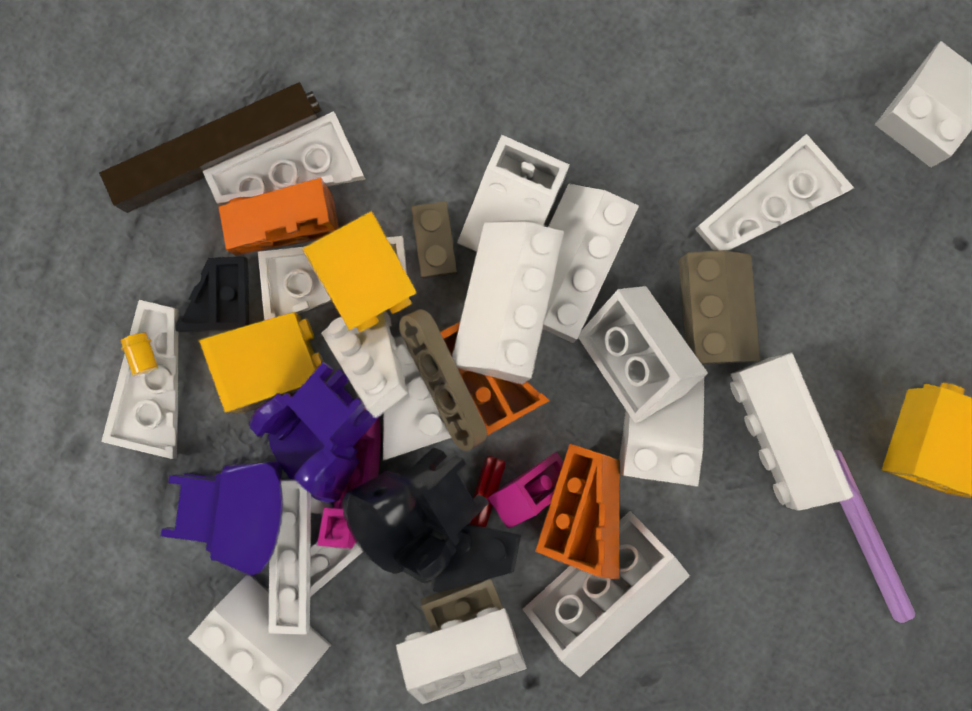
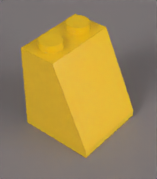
M372 211L304 247L302 250L349 330L356 327L360 333L379 322L376 317L387 309H390L392 314L412 304L409 297L417 293Z
M292 312L199 340L225 413H245L259 408L262 404L273 399L278 393L282 395L286 393L295 394L324 362L319 352L314 354L310 340L314 339V333L307 318L302 319L300 315Z
M941 383L940 387L924 384L923 388L908 389L881 470L949 495L972 498V397L964 395L965 389L949 383Z

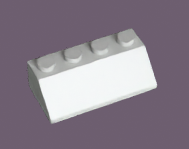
M568 184L549 224V228L564 231L542 329L572 343L578 339L635 216L638 205L606 190Z
M485 222L483 224L452 354L457 368L519 384H524L531 379L564 231L531 222Z
M793 353L770 357L731 373L733 382L730 383L732 393L735 399L744 405L747 416L744 417L745 424L750 434L758 438L762 448L759 450V457L766 470H771L776 484H773V490L782 505L785 504L787 508L800 511L852 498L851 489Z
M629 511L619 520V579L600 578L569 566L527 604L523 611L560 661L581 677L690 575L675 556Z

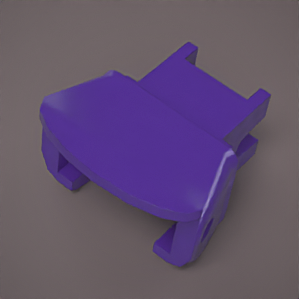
M323 362L293 396L289 393L284 395L278 393L273 399L256 409L248 425L258 437L269 433L270 448L277 462H280L281 468L291 480H296L301 487L311 493V497L314 499L333 503L339 501L355 467L360 463L356 457L358 450L354 445L383 413L375 418L367 409H364L365 405L360 398L356 397L354 399L344 388L349 381L344 371L338 369L325 382L334 369Z
M280 462L225 465L222 473L216 474V476L194 473L169 475L168 483L179 484L181 489L175 527L163 528L161 530V537L206 542V551L210 552L211 561L220 562L251 576L262 572L271 560L278 542L282 523L283 494Z

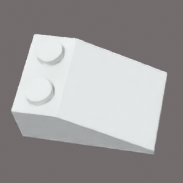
M940 41L875 125L929 167H933L948 159L972 130V64Z
M704 378L684 396L641 422L634 423L628 412H625L619 456L621 475L698 486L703 453Z

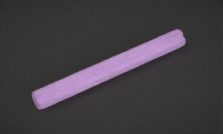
M834 450L853 494L852 498L840 501V504L893 619L899 623L907 622L915 617L913 606L841 451Z

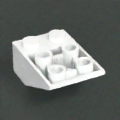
M501 135L486 168L457 244L477 252L485 222H531L544 226L570 164Z

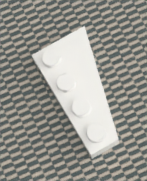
M403 236L387 237L407 274ZM304 247L258 252L264 320L292 312L299 314L332 302L303 253Z
M138 301L130 335L147 333L148 338L151 339L150 344L158 369L132 376L124 354L101 442L161 457L177 459L178 332L175 330V326L179 320L178 309L147 301Z
M386 311L376 316L379 320L377 324L360 333L356 327L349 330L341 317L333 320L328 328L321 332L365 407L375 418L407 394L401 364L395 354L396 342L389 328L392 326L390 316Z

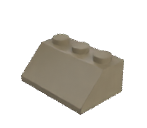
M725 250L686 253L678 260L685 342L702 365L760 361L751 254Z

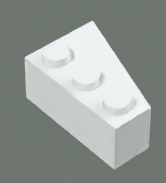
M402 336L394 338L397 346L395 354L401 364L407 394L384 411L383 460L451 438Z

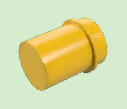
M146 332L130 335L120 340L122 344L121 350H124L132 376L158 369L150 344L151 339L148 338Z

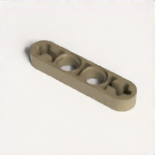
M420 309L403 316L399 324L401 335L452 440L460 449L470 451L486 440L487 429L434 319L427 311ZM431 356H432V357L434 358V360L436 361L437 366H438V369L435 367V365H434V363H433V361H432ZM448 391L453 396L455 403L451 400Z

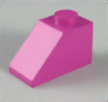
M557 451L512 479L488 497L507 529L537 515L551 503L564 463Z

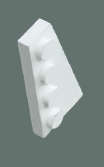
M331 112L202 171L217 204L220 206L229 204V200L234 198H250L320 177L327 186L365 179L335 112Z
M806 134L695 228V230L714 251H730L849 192L854 187Z

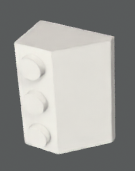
M646 286L618 289L581 330L578 337L634 423L641 422L681 398L708 374Z
M248 574L209 613L188 638L269 711H277L331 646L311 626L307 634H269V589L253 575Z
M497 607L484 609L477 613V618L465 622L460 619L446 622L441 626V630L427 634V632L413 633L405 638L406 642L396 645L406 689L422 704L527 669L505 608L498 610Z

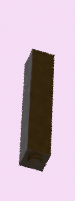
M298 82L99 172L113 205L128 213L205 178L203 170L318 119L316 113L322 110L313 91L306 93L301 83Z

